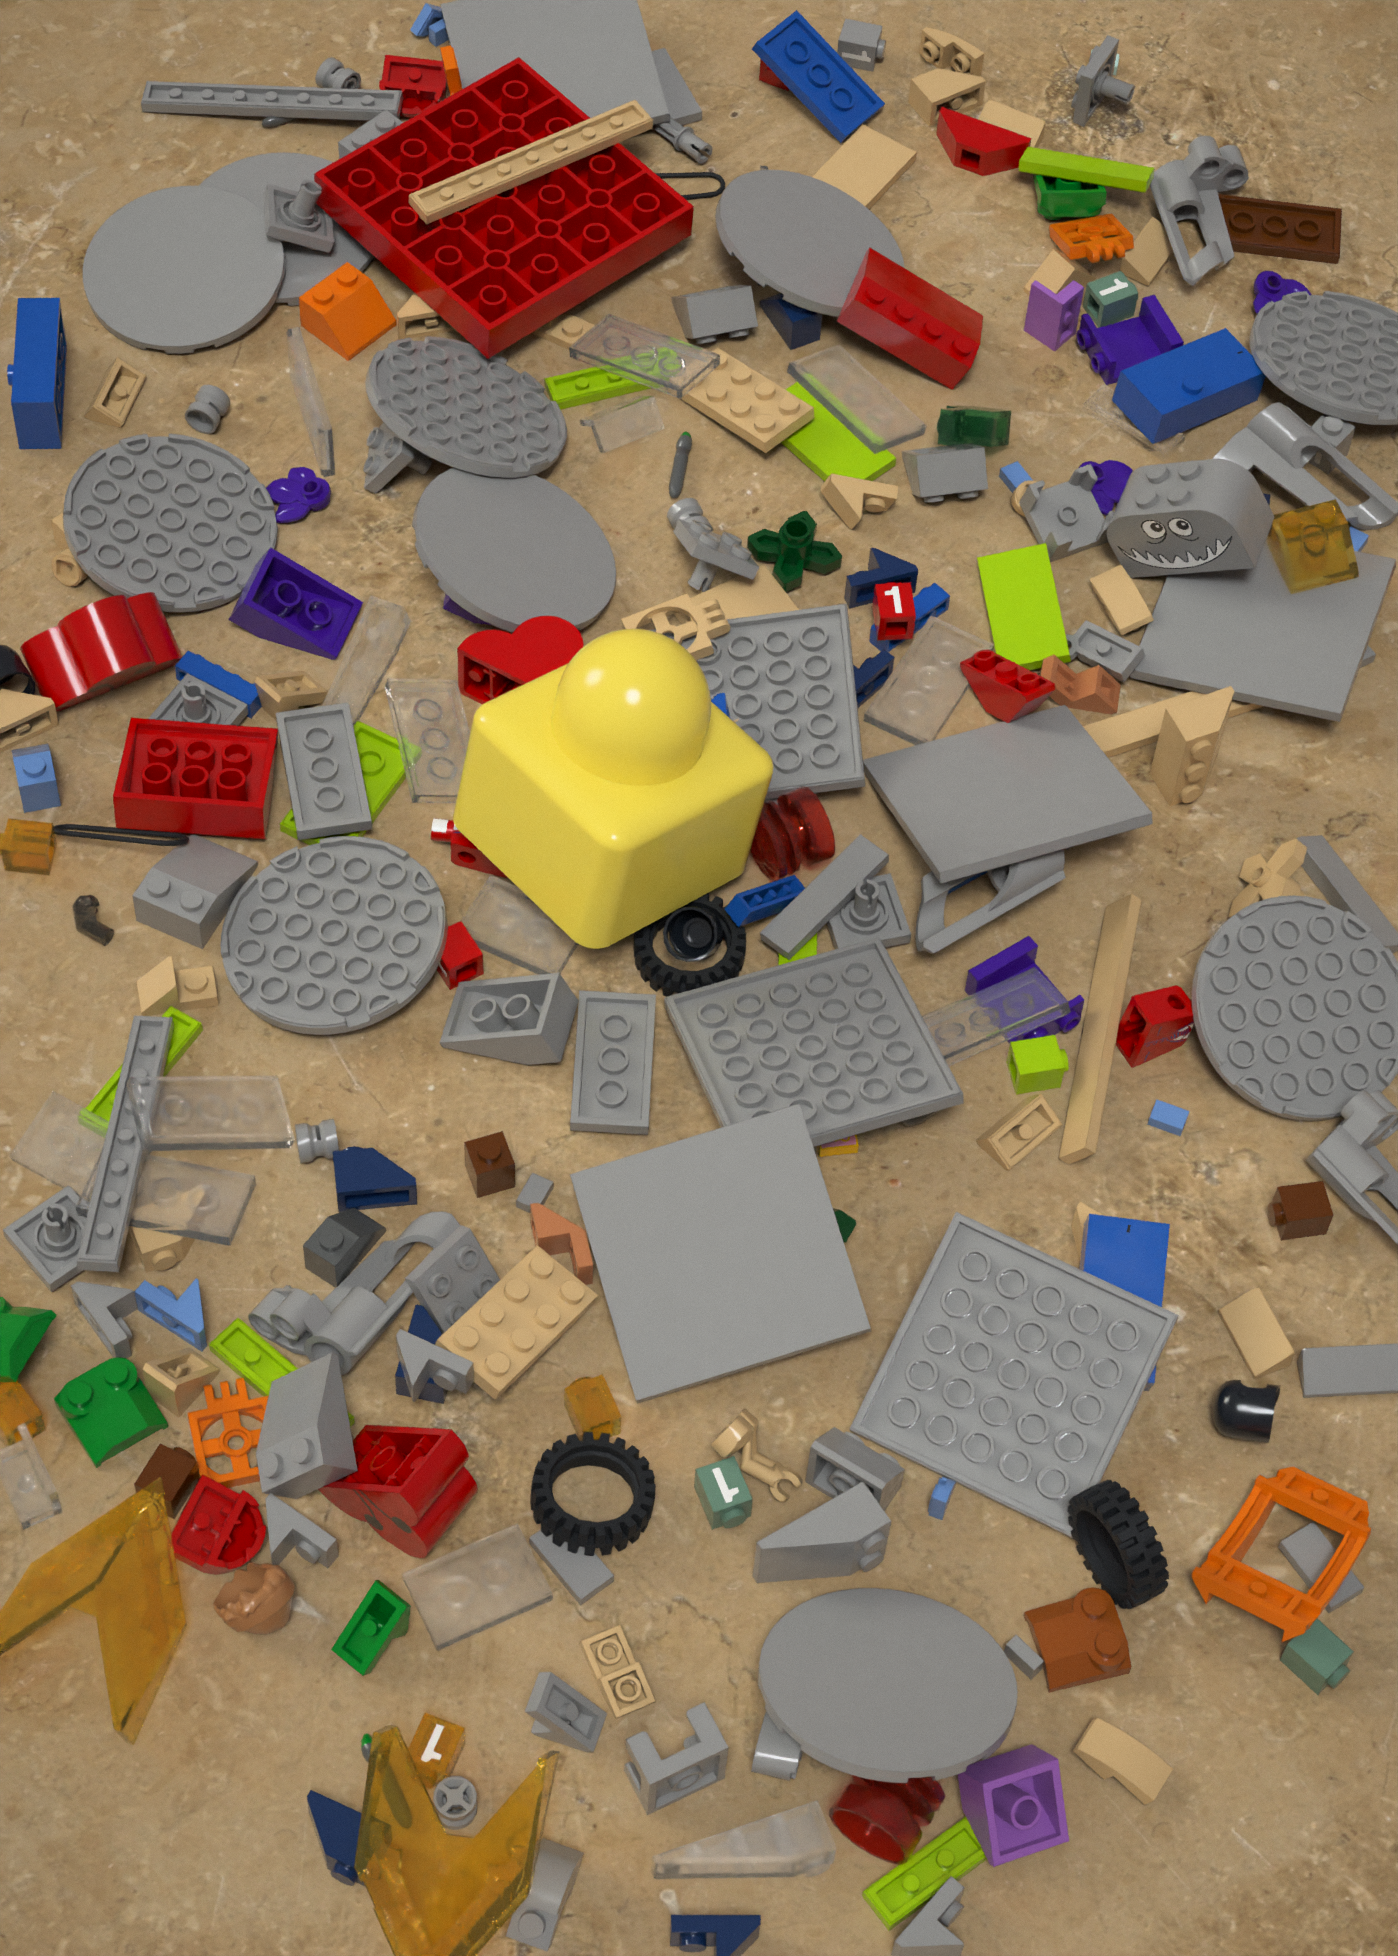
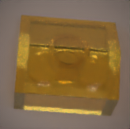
M1336 499L1274 515V520L1268 533L1267 546L1290 594L1359 577L1348 522Z

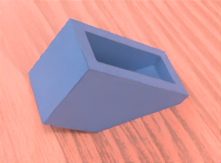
M49 744L12 750L24 813L61 806Z

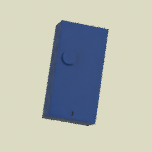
M18 298L14 364H8L7 377L9 386H12L11 406L19 449H61L67 341L60 298Z
M1224 328L1122 370L1112 401L1152 444H1155L1257 401L1266 375L1261 371L1254 357Z
M1089 1214L1083 1228L1079 1269L1162 1307L1170 1224ZM1156 1366L1144 1391H1149L1155 1383Z

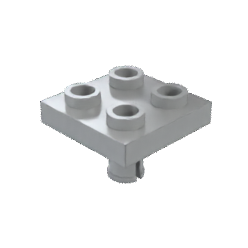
M1107 35L1101 46L1096 45L1092 50L1087 66L1082 65L1075 80L1079 87L1071 104V107L1075 109L1073 123L1084 127L1105 96L1120 101L1125 105L1130 103L1135 91V85L1113 77L1119 39Z
M304 180L301 183L299 192L267 183L263 193L266 236L273 237L278 241L299 244L311 250H321L330 253L334 244L332 218L316 204L318 197L322 193L321 186L312 180Z
M383 423L380 427L373 428L367 438L369 451L363 468L364 473H366L364 488L376 494L405 466L418 471L420 474H425L433 460L406 443Z
M679 519L673 532L689 554L699 559L691 578L688 580L690 586L697 590H700L702 587V592L709 590L719 567L752 580L754 579L759 566L752 559L751 551L741 545L742 540L728 532H723L722 535L713 533L708 525L697 520H692L690 524Z
M187 673L148 719L238 726L248 715V705Z
M891 873L874 876L871 880L866 879L865 886L863 880L857 883L855 896L827 922L835 949L880 937L885 947L910 943L911 932Z
M69 1185L3 1229L4 1237L51 1292L83 1271L78 1270L76 1260L89 1208Z
M462 1225L405 1278L420 1305L424 1306L442 1334L500 1281L471 1229Z

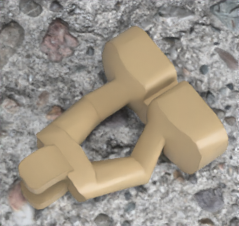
M744 1408L723 1429L710 1446L723 1458L735 1454L742 1448L740 1470L769 1484L772 1495L778 1501L785 1502L789 1495L781 1489L779 1485L780 1480L789 1479L796 1488H799L803 1483L802 1477L795 1470L785 1468L780 1462L776 1463L757 1451L758 1420Z

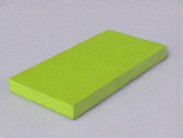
M802 378L785 389L814 407L815 418L781 443L824 482L830 474L873 481L896 466V457L806 378Z
M1046 543L977 557L996 654L1028 670L1042 668L1043 659L1052 655H1056L1063 663L1071 662Z
M357 721L353 728L371 821L373 823L420 760L421 750L363 722ZM291 808L280 823V831L298 839ZM367 830L302 839L300 841L312 845L320 843L319 840L323 838L338 836L363 837Z

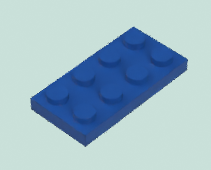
M797 10L757 41L752 48L758 57L840 143L877 114L885 105L879 96Z

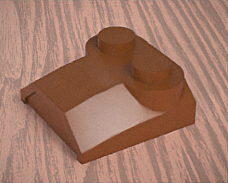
M1094 1587L1081 1590L1074 1598L1024 1612L1023 1616L1029 1624L1038 1655L1044 1660L1042 1667L1047 1679L1049 1693L1130 1673L1132 1666L1128 1642L1114 1601L1106 1590Z

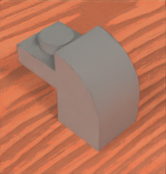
M542 1838L535 1848L520 1882L514 1900L516 1904L506 1937L544 1951L549 1950L563 1906L572 1893L584 1855L583 1852Z

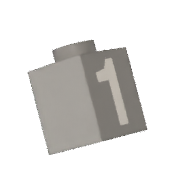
M845 18L838 40L837 53L850 67L873 72L877 59H883L886 40L881 39L883 26Z
M1323 414L1311 427L1346 457L1356 427L1343 419ZM1319 452L1309 461V463L1327 474L1335 468Z

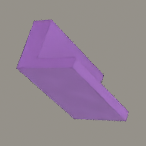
M1035 280L1031 284L1024 331L1055 352L1076 334L1084 287L1073 280L1058 294H1055Z

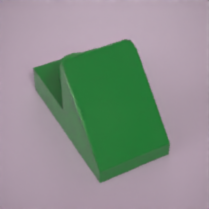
M376 1580L331 1650L362 1676L370 1674L391 1640L405 1636L408 1632L411 1605L380 1580Z

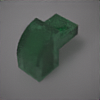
M947 406L946 409H941L937 422L938 444L949 446L974 444L988 447L1008 445L1011 410L977 406Z

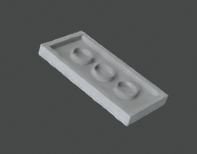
M349 702L277 712L276 722L298 840L372 829L371 815Z
M579 990L570 1118L571 1131L648 1135L656 995Z

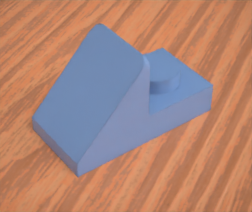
M196 1278L178 1300L166 1287L161 1285L155 1287L144 1280L135 1290L138 1311L203 1352L207 1347L198 1279Z

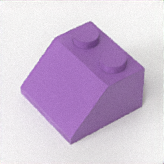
M1031 1744L970 1764L965 1772L958 1774L962 1810L989 1864L993 1867L1069 1841L1059 1761L1056 1757Z

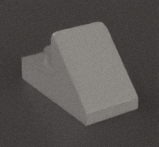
M76 1282L71 1285L75 1305L112 1357L128 1358L132 1356L128 1341L132 1338V1333L122 1318L137 1310L135 1292L131 1289L85 1282Z
M399 1329L396 1334L397 1355L413 1402L417 1400L429 1378H432L437 1385L446 1390L453 1391L456 1389L467 1394L474 1382V1366L472 1361Z
M270 1493L265 1501L272 1565H279L296 1546V1551L306 1561L313 1564L318 1561L326 1568H329L338 1558L337 1539Z
M540 1672L538 1674L525 1712L535 1719L531 1733L584 1752H594L607 1715L605 1711L552 1672Z
M951 1876L895 1940L891 1955L961 1956L964 1943L946 1927H949L964 1908L960 1902L965 1887Z

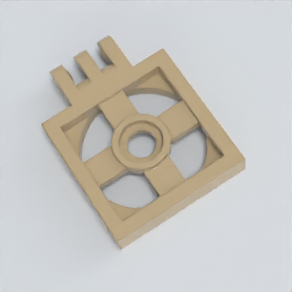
M688 593L621 619L624 629H639L644 625L653 623L656 629L655 632L661 634L673 633L675 635L673 640L680 645L684 639L697 635L691 646L686 649L695 660L714 654L710 640L730 631V625L725 620L726 617L720 609L718 600L711 599L693 606ZM681 612L688 615L691 621L676 627L669 624L667 617Z

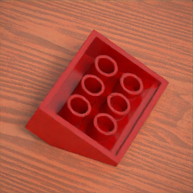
M869 247L837 322L952 390L971 369L981 342L983 315Z
M131 718L113 794L116 828L265 839L271 807L278 729Z

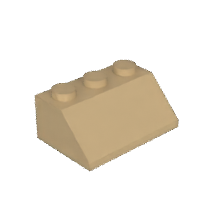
M1231 686L1165 709L1150 775L1170 807L1182 802H1193L1202 796L1218 755L1235 692Z

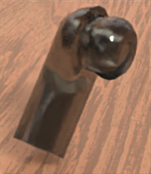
M92 895L78 897L72 907L75 928L78 932L103 946L108 945L113 938L114 930L97 921L96 913L98 909L95 907L100 905L98 899Z

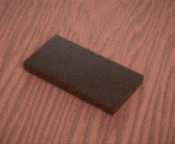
M1218 194L1233 252L1338 264L1340 258L1342 209Z

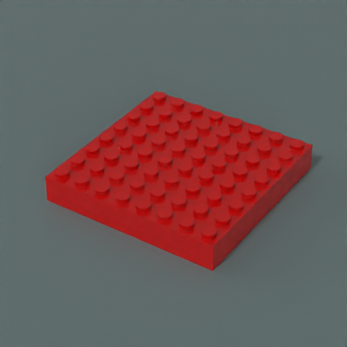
M520 57L314 173V182L318 183L322 188V193L318 197L316 204L487 359L691 236L694 206L623 145L617 143L426 225L409 204V194L590 119L589 116Z

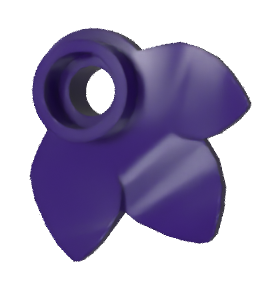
M1263 271L1258 274L1254 281V294L1256 297L1253 301V307L1256 314H1258L1267 303L1282 300L1283 295L1307 291L1309 295L1311 293L1302 283L1296 280L1283 279L1273 271Z
M1107 460L1101 464L1092 461L1084 462L1079 468L1089 464L1092 465L1097 476V482L1091 492L1101 513L1107 516L1109 511L1113 510L1114 503L1119 502L1133 470L1126 464L1115 460Z
M306 467L291 468L288 478L274 480L266 487L272 501L279 504L275 514L276 523L297 521L305 517L309 510H321L330 502L331 488L325 479L317 478L314 471Z

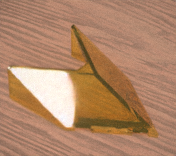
M159 1477L32 1562L0 1611V1656L70 1608L96 1617L113 1728L126 1743L131 1745L135 1744L187 1626L179 1587L180 1581L170 1522L167 1516L162 1477Z
M388 1725L373 1732L354 1868L361 1883L364 1882L375 1906L373 1910L394 1956H477L530 1895L560 1751L551 1750L540 1756L534 1770L473 1838L446 1833L398 1726Z

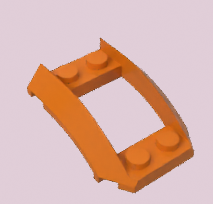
M1293 1466L1278 1470L1276 1477L1267 1479L1259 1475L1237 1516L1219 1541L1208 1552L1207 1560L1200 1568L1196 1566L1192 1572V1579L1205 1604L1215 1595L1283 1629L1282 1642L1304 1634L1334 1597L1370 1536L1372 1528L1368 1524V1503ZM1276 1503L1345 1535L1331 1560L1307 1594L1241 1562L1263 1528Z

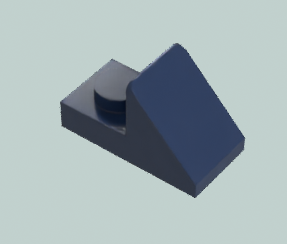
M870 548L869 571H859L847 576L844 599L849 609L873 603L875 584L890 582H911L912 593H915L918 569L916 565L879 549Z
M884 649L874 658H867L860 668L853 665L858 708L892 679L895 657Z
M671 1915L670 1946H680V1950L684 1952H701L706 1950V1947H714V1956H741L759 1937L761 1915Z

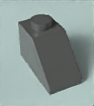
M356 1208L328 1216L303 1245L305 1268L336 1288L350 1275L386 1232V1228Z

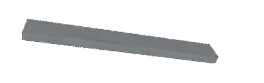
M147 81L141 100V107L143 112L370 121L384 110L389 111L399 119L403 95L402 91Z
M134 1015L76 1260L78 1270L119 1272L174 1029L173 1017Z

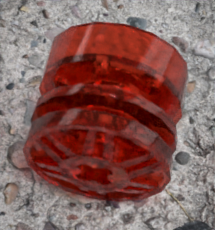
M801 786L781 794L777 804L770 800L764 801L750 851L758 867L769 880L777 881L783 879L787 874L793 875L800 870L801 863L810 868L831 859L835 855L836 846L831 823L816 794L808 787Z
M853 1775L852 1779L855 1784L844 1786L830 1808L829 1817L833 1825L843 1836L870 1855L888 1863L898 1865L907 1863L922 1838L923 1833L920 1827L931 1824L934 1812L939 1811L945 1800L946 1795L941 1785L936 1780L933 1781L931 1776L908 1778L907 1783H893L870 1780Z

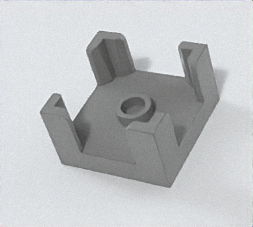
M1091 464L1077 468L1069 481L1042 490L1045 485L1044 480L1030 484L1019 502L1038 544L1046 543L1050 562L1108 542L1107 528L1114 511H1109L1104 519L1091 492L1097 482V476Z
M705 1702L687 1711L686 1716L695 1731V1735L686 1738L683 1744L685 1749L661 1760L648 1733L645 1731L626 1739V1749L633 1763L630 1761L624 1764V1771L647 1815L725 1779L729 1747Z

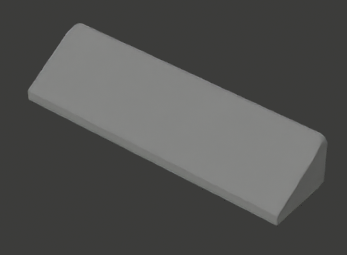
M1322 835L1296 838L1307 847L1304 862L1301 866L1329 903L1344 912L1348 910L1362 919L1372 928L1371 932L1381 941L1385 948L1389 947L1392 953L1397 952L1398 932Z
M1398 1343L1304 1348L1301 1350L1297 1360L1303 1398L1398 1393Z

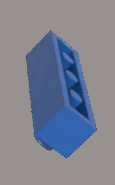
M936 583L923 588L913 598L916 613L914 634L949 608L950 595ZM875 623L870 629L869 642L879 651L884 649L889 652L906 640L877 641Z
M187 651L175 665L177 680L181 681L188 673L248 705L247 717L251 719L262 707L255 684L243 680L237 674L224 670L218 664L205 660L199 654Z
M795 875L736 894L726 906L725 911L731 920L740 927L780 913L805 887Z

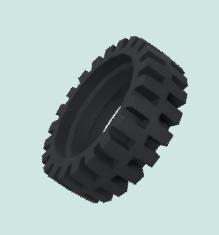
M709 893L681 907L701 906L710 909L718 916L723 926V937L727 944V951L722 960L712 967L699 971L679 970L665 964L656 956L652 947L653 939L657 932L665 927L666 921L675 911L635 932V965L637 971L640 970L641 978L644 982L650 980V987L657 992L662 987L663 996L667 997L673 995L674 992L682 993L739 976L746 953L745 927H738L725 911L726 906L723 907V899L715 896L711 902L709 901Z
M584 1432L581 1441H579L576 1433L567 1436L565 1444L560 1439L553 1443L552 1450L546 1449L542 1454L541 1461L538 1460L535 1467L530 1501L533 1518L536 1524L541 1523V1532L546 1537L553 1534L554 1544L561 1547L566 1541L568 1542L567 1551L575 1554L579 1546L585 1547L584 1555L594 1556L595 1548H600L602 1556L611 1554L613 1546H615L618 1552L625 1549L628 1540L633 1544L639 1539L640 1533H644L653 1511L656 1484H654L655 1476L653 1470H649L648 1460L645 1456L639 1458V1450L633 1445L626 1450V1440L617 1437L614 1444L610 1443V1434L601 1432L599 1440H594L593 1432ZM586 1465L607 1468L620 1475L631 1487L634 1496L633 1504L626 1513L614 1520L603 1522L580 1520L566 1513L557 1504L552 1493L553 1483L559 1475L571 1468Z
M1112 1480L1098 1483L1073 1496L1069 1501L1068 1513L1071 1516L1068 1517L1069 1525L1074 1528L1071 1530L1072 1537L1079 1544L1076 1546L1079 1555L1084 1556L1085 1561L1083 1563L1086 1569H1091L1093 1572L1092 1579L1097 1585L1101 1584V1589L1106 1590L1112 1597L1114 1604H1119L1120 1608L1132 1609L1163 1593L1168 1586L1166 1580L1169 1579V1572L1165 1569L1168 1566L1167 1560L1161 1555V1552L1164 1551L1161 1542L1156 1541L1154 1537L1157 1535L1154 1526L1150 1527L1147 1523L1149 1517L1145 1511L1140 1512L1139 1502L1135 1497L1130 1499V1492L1125 1487L1121 1488L1118 1482H1112Z

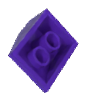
M270 547L255 565L228 620L261 639L335 660L363 602Z

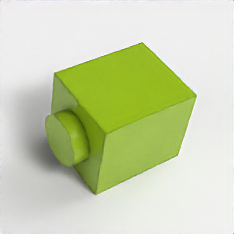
M1055 1035L1010 1042L1006 1063L1016 1095L1061 1087L1064 1072L1068 1071L1069 1064L1065 1049H1059Z

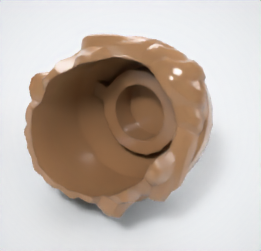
M250 1562L247 1565V1571L237 1569L234 1579L223 1585L213 1603L214 1610L223 1619L224 1623L236 1632L244 1631L252 1634L267 1635L282 1629L287 1624L290 1617L295 1584L284 1569L278 1565H271L269 1563L258 1565Z

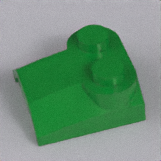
M1032 174L1038 196L1037 211L1046 219L1058 220L1062 217H1078L1083 219L1094 217L1102 212V206L1106 204L1107 192L1105 186Z
M0 1297V1382L17 1381L20 1372L49 1325L57 1316L52 1310L13 1307L3 1297Z
M116 1357L106 1360L66 1383L54 1398L57 1409L96 1468L100 1467L104 1461L160 1429L168 1428L166 1419L138 1377L135 1365L127 1360V1358Z

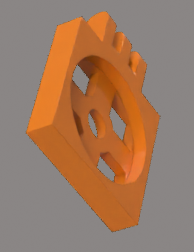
M1112 213L1049 225L1050 238L1070 260L1087 257L1091 263H1097L1100 261V257L1104 261L1112 260L1113 255L1117 259L1124 258L1125 250L1134 249L1133 235ZM1116 235L1115 237L1104 238L1106 236ZM1078 241H1088V242H1082V243H1077V244H1074V243H1073V242H1078Z
M244 1377L236 1379L235 1386L238 1394L230 1395L228 1381L219 1382L222 1397L215 1398L214 1389L211 1384L204 1385L207 1409L187 1413L200 1477L203 1474L227 1488L259 1482L258 1467H249L247 1454L252 1448H257L261 1429L249 1431L242 1427L239 1415L249 1416L263 1423L268 1396L248 1400ZM223 1419L225 1430L221 1433L220 1437L202 1441L209 1427L218 1420ZM233 1437H240L244 1440V1445L238 1450H233L228 1446L229 1440ZM225 1455L231 1458L233 1472L220 1475L206 1465L205 1458Z

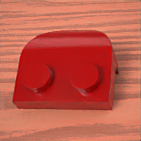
M385 55L382 80H379L380 90L402 91L403 103L400 116L413 118L446 98L447 82L443 61Z
M202 1474L162 1551L203 1573L217 1575L235 1571L248 1563L257 1554L264 1542L266 1525L263 1524V1519L258 1509L259 1504L248 1492L242 1490L239 1494Z

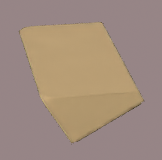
M991 99L986 102L978 120L1032 138L1030 147L1037 148L1044 138L1046 126L1044 120Z
M1152 217L1134 240V249H1128L1125 252V257L1122 258L1120 271L1125 276L1146 286L1152 283L1174 253L1165 227L1156 218Z
M117 357L107 369L84 418L121 428L143 385L146 375Z
M1036 1094L1024 1099L977 1138L976 1142L1007 1171L1063 1124L1043 1095Z
M1259 1287L1248 1291L1218 1310L1222 1321L1254 1379L1291 1365L1295 1355L1294 1350Z

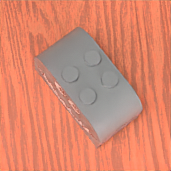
M1207 459L1147 465L1137 468L1130 474L1107 528V539L1117 559L1130 578L1250 569L1256 567L1273 523L1274 515L1255 477L1247 469L1232 461Z

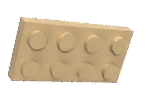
M716 348L669 381L671 393L765 453L815 418L814 407L720 348Z
M537 1245L437 1339L435 1345L472 1361L474 1366V1382L496 1400L595 1303L598 1295Z

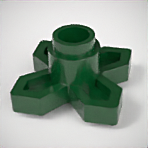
M802 511L789 517L781 526L779 533L762 529L748 536L747 548L757 560L776 562L772 575L785 592L801 586L803 568L827 574L841 567L842 554L833 543L813 541L817 523L807 511Z

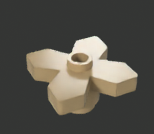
M1293 839L1281 844L1270 860L1261 853L1245 859L1239 877L1248 885L1232 901L1228 916L1231 918L1243 908L1264 899L1278 896H1304L1300 884L1291 875L1303 864L1307 847L1299 840Z

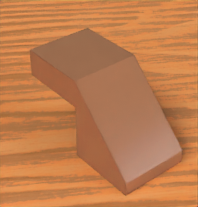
M1056 655L1043 659L1041 676L1055 683V690L1049 697L1060 706L1066 705L1068 708L1112 715L1117 713L1121 684L1100 665L1076 674Z
M540 1203L530 1204V1224L535 1247L538 1245L549 1255L569 1252L574 1275L585 1285L593 1284V1261L586 1231Z

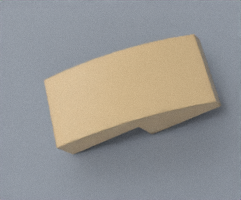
M929 27L922 30L919 54L927 62H930L936 68L945 69L951 66L956 72L981 76L984 53L981 50L947 32Z
M1122 565L1089 579L1093 591L1105 606L1109 619L1121 635L1138 630L1143 625L1154 621L1144 599Z
M621 1625L586 1638L579 1643L599 1689L615 1719L656 1702L640 1663L634 1659Z
M1099 1718L1091 1721L1073 1750L1100 1777L1105 1780L1114 1776L1144 1805L1155 1800L1173 1770L1170 1765L1141 1742Z

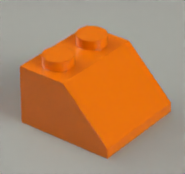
M348 262L299 297L301 326L347 361L351 360L397 325L395 317L373 281Z

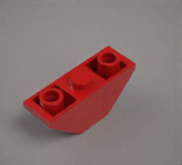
M941 107L939 110L936 135L953 166L981 176L1019 168V160L1027 147H1030L1032 138Z
M991 650L978 651L973 657L960 662V669L985 711L1006 723H1010L1037 710L1055 690V683Z

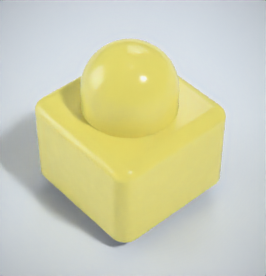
M617 630L590 641L576 653L568 664L482 704L476 710L456 799L453 822L468 840L571 939L584 947L600 949L620 941L743 873L774 766L768 752L711 702L705 675L694 657L683 646L661 633L650 630Z

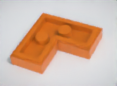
M450 45L440 47L449 96L462 90L454 49Z

